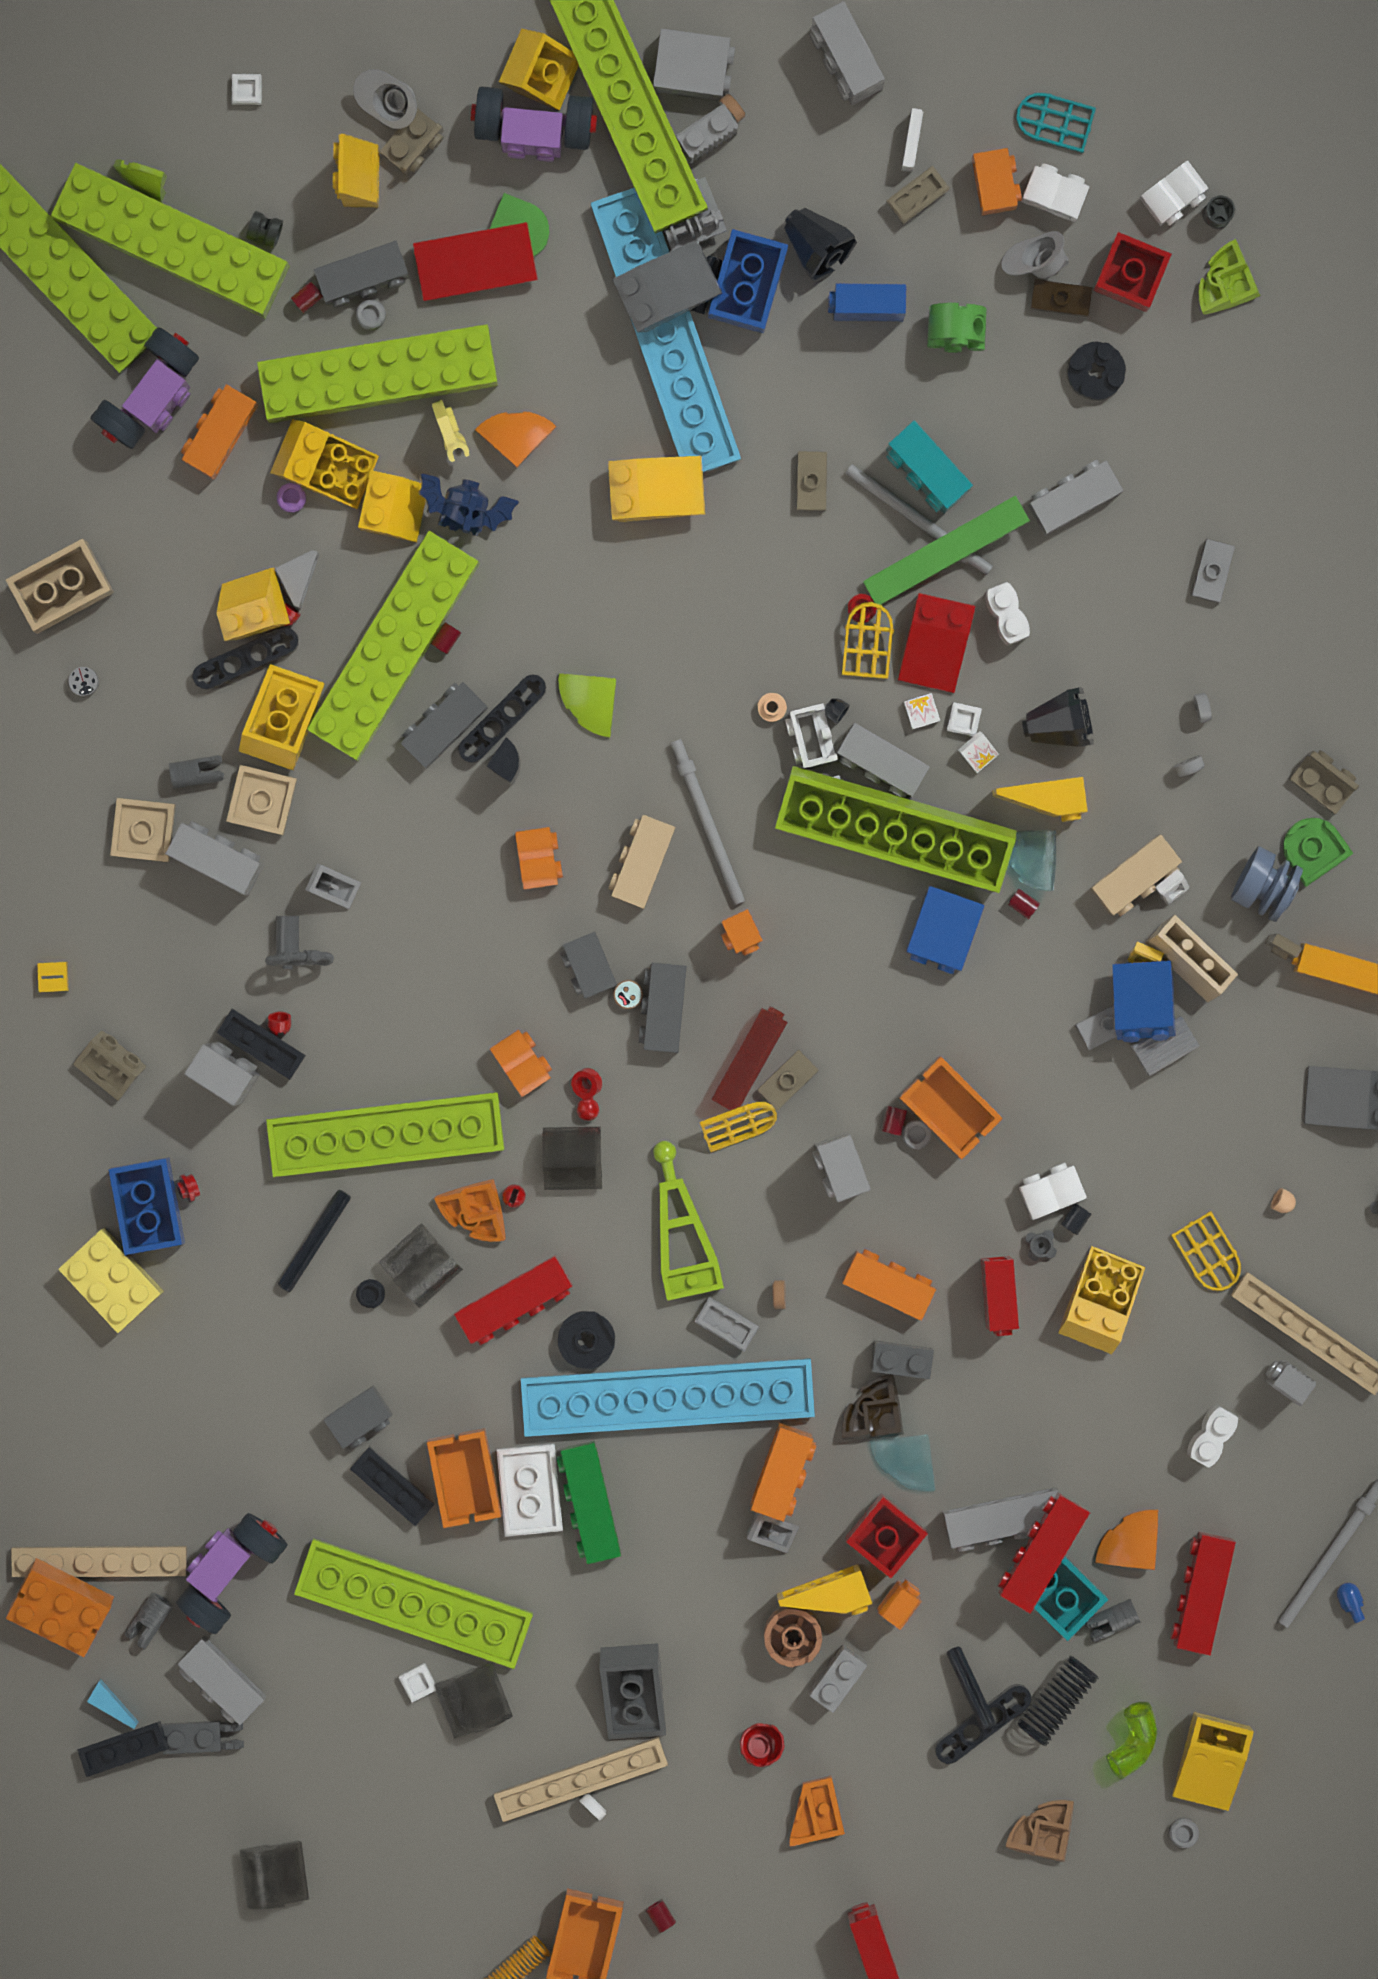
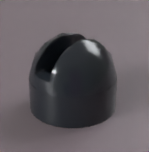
M832 698L825 705V714L830 720L838 724L847 713L850 705L842 699Z

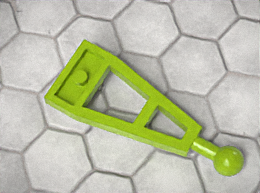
M660 1141L655 1145L653 1155L656 1161L661 1163L665 1182L659 1183L661 1275L667 1301L723 1289L724 1286L716 1254L683 1179H676L673 1166L676 1148L669 1141ZM678 1188L689 1215L668 1220V1190ZM693 1224L709 1262L670 1270L669 1229Z

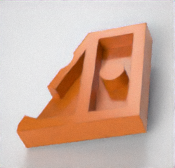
M832 1776L803 1782L790 1834V1847L845 1834Z

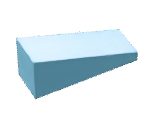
M100 1679L87 1702L135 1729L139 1721Z

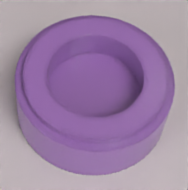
M287 483L278 490V505L288 513H296L305 506L306 493L301 486L295 483Z

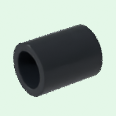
M1074 1203L1060 1225L1078 1235L1092 1214Z

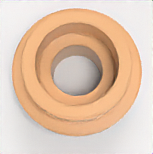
M777 693L765 694L758 702V713L768 722H776L783 718L786 713V701ZM769 702H775L778 705L776 712L771 713L767 710Z

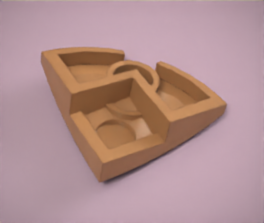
M1057 1800L1038 1805L1039 1810L1027 1818L1023 1815L1015 1824L1007 1839L1006 1848L1037 1857L1065 1862L1074 1801Z

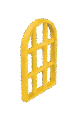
M874 602L862 603L851 611L845 625L846 634L842 675L888 679L892 634L894 633L892 617L889 611L881 604ZM868 606L877 607L876 624L874 623V626L864 625L865 611ZM861 609L860 623L858 622V625L850 624L852 616L857 610ZM882 611L889 618L890 627H880ZM849 629H859L858 646L855 647L856 649L847 648ZM865 630L875 631L874 646L871 650L862 649L863 632L865 633ZM881 631L889 632L888 651H878L879 634H881ZM847 653H857L855 672L845 671ZM863 654L873 655L871 673L860 672L861 656L863 657ZM879 655L887 656L885 674L876 673Z
M755 1102L699 1123L710 1152H714L768 1131L777 1120V1112L767 1102ZM757 1108H763V1109H760V1110L755 1111V1112H752V1113H751V1111H750V1110L757 1109ZM768 1111L773 1112L772 1116L754 1122L753 1118ZM746 1112L744 1116L730 1121L727 1120L730 1117ZM749 1119L750 1123L731 1130L730 1127L733 1124ZM723 1120V1122L720 1125L711 1127L706 1130L704 1128L706 1126ZM766 1123L764 1126L757 1129L759 1125ZM726 1128L723 1134L712 1138L707 1136L708 1133ZM752 1128V1131L734 1137L736 1133ZM729 1136L728 1140L714 1144L712 1146L710 1144L712 1142Z
M1211 1211L1171 1234L1192 1269L1194 1277L1204 1287L1215 1291H1222L1230 1288L1237 1282L1241 1274V1263L1237 1251L1232 1247ZM1209 1215L1219 1230L1213 1236L1209 1234L1201 1221ZM1198 1223L1207 1240L1200 1244L1195 1242L1188 1230L1189 1227ZM1183 1231L1193 1246L1187 1252L1183 1250L1176 1238V1235ZM1221 1236L1232 1252L1226 1257L1225 1255L1222 1256L1214 1240ZM1207 1244L1212 1246L1220 1260L1213 1265L1207 1262L1200 1250ZM1194 1252L1198 1254L1206 1267L1200 1273H1197L1188 1258ZM1234 1257L1237 1262L1236 1276H1234L1227 1264V1261ZM1220 1265L1221 1267L1224 1266L1232 1282L1223 1287L1213 1272ZM1205 1274L1210 1275L1217 1287L1205 1284L1200 1277Z

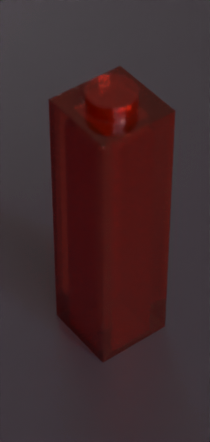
M771 1006L768 1010L763 1008L760 1010L711 1100L730 1111L741 1107L788 1023L783 1020L784 1013Z

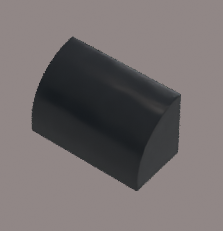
M506 737L487 764V767L513 785L520 772L521 760L516 747Z

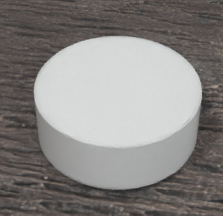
M589 1793L579 1800L599 1821L607 1814V1811Z

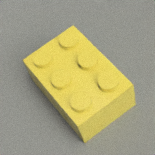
M106 1228L101 1229L58 1269L117 1333L128 1326L164 1292L130 1254L124 1255L122 1245Z

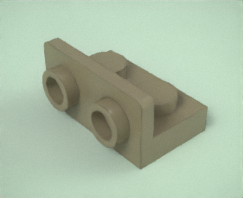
M417 108L415 118L410 125L398 129L379 152L406 176L410 171L415 173L425 162L423 158L425 153L429 149L434 151L444 139L441 135L444 132L443 127L439 123L436 124Z
M1320 750L1318 753L1311 751L1289 780L1336 815L1351 794L1358 789L1359 785L1354 782L1357 778L1344 768L1340 771L1332 765L1334 760Z
M100 1031L88 1043L73 1064L117 1101L123 1097L136 1078L146 1068V1065L141 1062L137 1055L127 1051L118 1043L116 1038L106 1034L104 1031Z

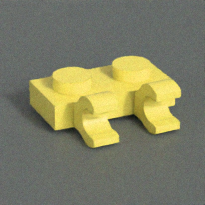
M442 400L432 403L449 460L451 462L455 461L453 451L456 448L463 449L465 456H469L466 440L458 432L459 428L452 408H445Z

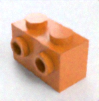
M1008 148L973 154L972 165L981 216L1016 210L1017 202L1022 201L1020 185L1014 184L1012 173L1017 172L1014 155L1009 156Z
M748 909L721 921L726 932L721 934V937L728 951L734 949L735 953L741 951L743 956L760 949L757 943L763 940Z

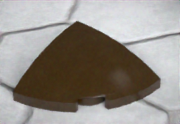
M887 1374L878 1377L860 1390L863 1394L854 1405L849 1403L842 1423V1439H868L904 1435L894 1375Z

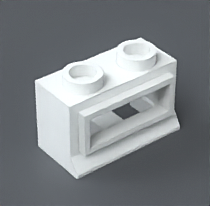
M824 703L789 712L790 718L785 719L789 736L795 735L797 747L792 748L796 765L802 763L803 769L838 760L824 711ZM810 715L813 718L822 757L808 760L798 718Z

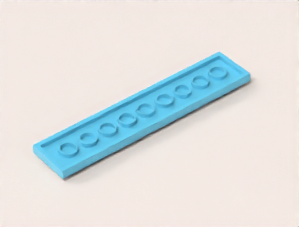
M634 188L590 203L616 277L669 252L662 231L654 233ZM690 310L649 332H637L632 322L678 457L702 456L703 473L741 460Z
M811 1358L521 1378L525 1437L815 1417Z

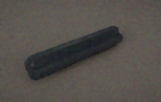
M957 1646L948 1650L947 1656L980 1727L987 1729L995 1724L994 1717L961 1647Z

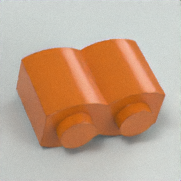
M550 827L515 832L523 889L558 885L557 879L563 878L561 861L554 860L553 850L559 849L556 832L550 833Z
M518 1029L492 1046L490 1050L521 1097L549 1080L551 1077L548 1072L552 1068L543 1055L537 1058L532 1050L536 1044L526 1031L521 1034Z
M907 1579L903 1583L897 1580L877 1607L878 1613L901 1630L922 1602L919 1596L921 1594L919 1588Z

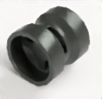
M1219 195L1213 197L1204 208L1203 216L1207 225L1216 229L1228 225L1235 215V204L1227 196Z
M255 211L251 218L246 238L252 241H264L267 246L275 248L284 221L278 218H266L264 213Z

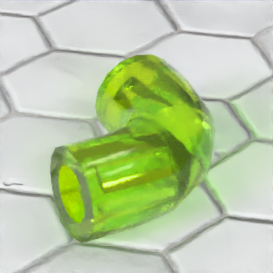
M1136 1702L1124 1710V1717L1129 1731L1128 1737L1119 1748L1106 1755L1109 1767L1115 1776L1121 1780L1140 1768L1154 1750L1158 1731L1156 1717L1151 1704L1148 1702Z

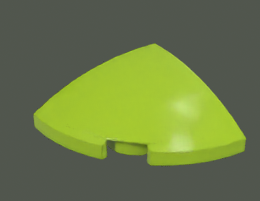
M115 160L113 167L129 185L140 193L161 203L163 202L166 194L163 187L167 179L164 172L135 162H129L128 165H125L124 160Z
M1234 239L1228 242L1210 259L1208 264L1211 268L1206 279L1201 278L1199 302L1203 314L1232 308L1261 296L1237 240Z
M559 673V690L566 709H570L572 714L578 719L577 723L594 734L610 738L617 679Z

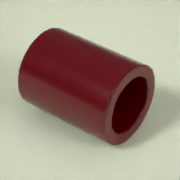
M310 281L295 293L291 299L304 314L321 300L323 295Z
M444 622L431 644L448 655L462 633Z
M1018 888L1007 905L1029 920L1040 903Z
M887 1106L881 1131L901 1136L907 1110Z
M663 1899L653 1903L645 1910L659 1933L664 1932L676 1923Z

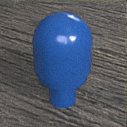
M1353 1583L1342 1584L1337 1590V1598L1342 1610L1344 1609L1345 1613L1350 1612L1354 1623L1365 1620L1360 1608L1364 1606V1600L1358 1587Z

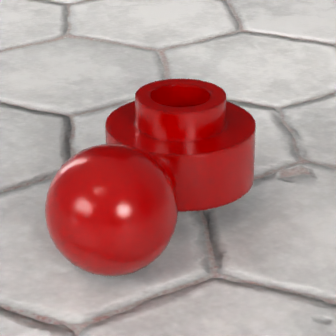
M584 1068L574 1074L571 1086L574 1093L582 1098L576 1108L577 1115L584 1121H592L598 1116L600 1110L593 1096L601 1091L602 1079L594 1069Z

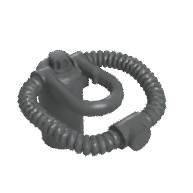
M276 916V954L266 957V964L282 966V969H293V965L328 966L333 963L334 956L329 952H320L319 950L299 952V916Z

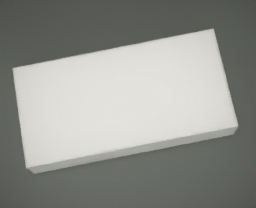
M912 108L901 171L911 172L914 169L923 112L920 109Z

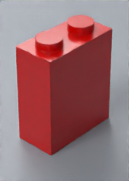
M1010 1256L981 1258L986 1328L989 1331H993L995 1336L1013 1335L1012 1330L1019 1329L1014 1259Z
M868 1902L853 1906L852 1912L847 1913L849 1924L868 1979H899L897 1967L875 1904L869 1905Z

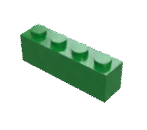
M595 1440L561 1448V1456H557V1463L560 1474L566 1472L568 1484H564L563 1488L567 1502L572 1501L575 1512L570 1513L573 1530L579 1529L581 1540L576 1541L580 1558H586L587 1564L621 1557V1549Z

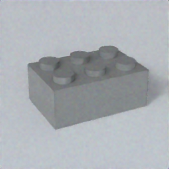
M843 1L814 16L812 27L810 28L811 33H809L810 38L816 49L822 48L825 57L823 59L824 65L830 75L835 73L838 79L836 87L844 101L848 99L852 106L881 91L885 78L845 2Z
M190 821L189 825L181 823L165 854L249 896L264 867V864L258 862L261 856L246 848H242L241 852L233 849L235 843L217 834L215 839L208 836L209 829L196 822Z
M220 1042L203 1044L184 1074L233 1106L242 1104L260 1076L255 1071L257 1066L245 1058L235 1059L231 1056L233 1050Z
M848 1132L815 1144L817 1150L813 1151L812 1155L819 1170L824 1169L826 1178L822 1179L829 1198L834 1197L837 1202L871 1190L852 1137Z

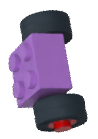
M479 87L476 104L472 103L471 121H475V139L498 141L503 120L501 146L502 151L508 153L510 158L524 159L525 155L537 156V160L546 162L554 161V157L561 158L564 126L565 148L589 149L591 133H596L597 115H593V98L569 96L567 113L563 115V113L506 107L503 109V89Z
M160 327L154 330L144 346L159 360L154 362L122 405V410L109 401L103 400L91 415L90 419L103 429L101 432L103 436L114 444L118 440L126 447L133 449L146 430L130 417L131 415L156 434L160 429L164 431L173 420L171 413L177 406L181 408L187 402L191 395L188 392L191 387L186 380L167 366L186 377L199 360L198 355L187 347L189 344L187 340L176 332L174 335H171Z
M247 1513L235 1527L234 1531L227 1528L222 1533L218 1530L205 1546L209 1552L205 1556L199 1553L187 1568V1571L191 1573L186 1579L190 1585L176 1602L190 1623L212 1634H217L222 1629L223 1625L230 1619L231 1614L218 1601L217 1597L251 1554L257 1555L264 1561L273 1564L287 1548L288 1544L277 1533L278 1529L266 1519L262 1521L255 1515Z

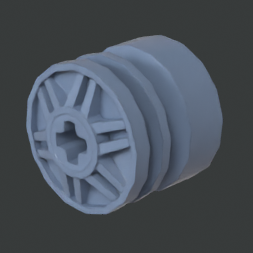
M1257 846L1247 861L1234 887L1230 900L1249 908L1256 899H1259L1261 901L1258 914L1264 915L1269 906H1272L1268 919L1276 922L1292 903L1299 888L1303 868L1295 865L1289 875H1286L1290 861L1284 860L1276 870L1273 868L1276 854Z

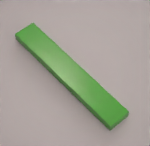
M1015 495L863 582L873 601L882 605L1027 524L1030 520Z

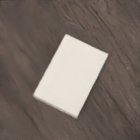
M555 1443L497 1449L505 1537L563 1531Z

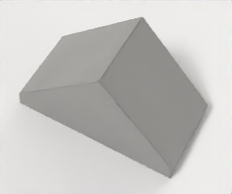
M311 550L275 568L296 608H302L320 555L317 551Z
M317 863L305 890L349 909L361 882Z
M756 1512L746 1536L750 1541L788 1553L799 1527L786 1520L782 1522Z

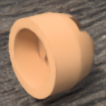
M1280 1188L1273 1197L1271 1209L1279 1213L1291 1212L1296 1204L1294 1195Z

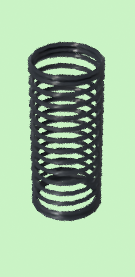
M1071 1655L1067 1658V1661L1076 1669L1064 1662V1665L1085 1683L1062 1667H1060V1670L1081 1688L1071 1683L1058 1672H1056V1675L1075 1692L1055 1678H1052V1680L1072 1698L1061 1692L1051 1683H1048V1685L1068 1703L1054 1695L1047 1688H1044V1691L1051 1695L1065 1709L1040 1693V1696L1061 1714L1036 1698V1701L1058 1720L1033 1703L1032 1706L1052 1724L1041 1718L1031 1709H1028V1711L1048 1729L1041 1726L1027 1714H1024V1717L1037 1726L1045 1735L1022 1719L1017 1722V1725L1025 1733L1043 1746H1047L1049 1744L1048 1740H1052L1049 1734L1056 1735L1053 1729L1060 1730L1057 1724L1064 1725L1062 1719L1068 1720L1066 1714L1071 1715L1069 1708L1076 1709L1073 1703L1080 1704L1077 1698L1084 1699L1081 1692L1088 1694L1086 1688L1091 1689L1089 1682L1094 1684L1099 1679L1094 1672Z

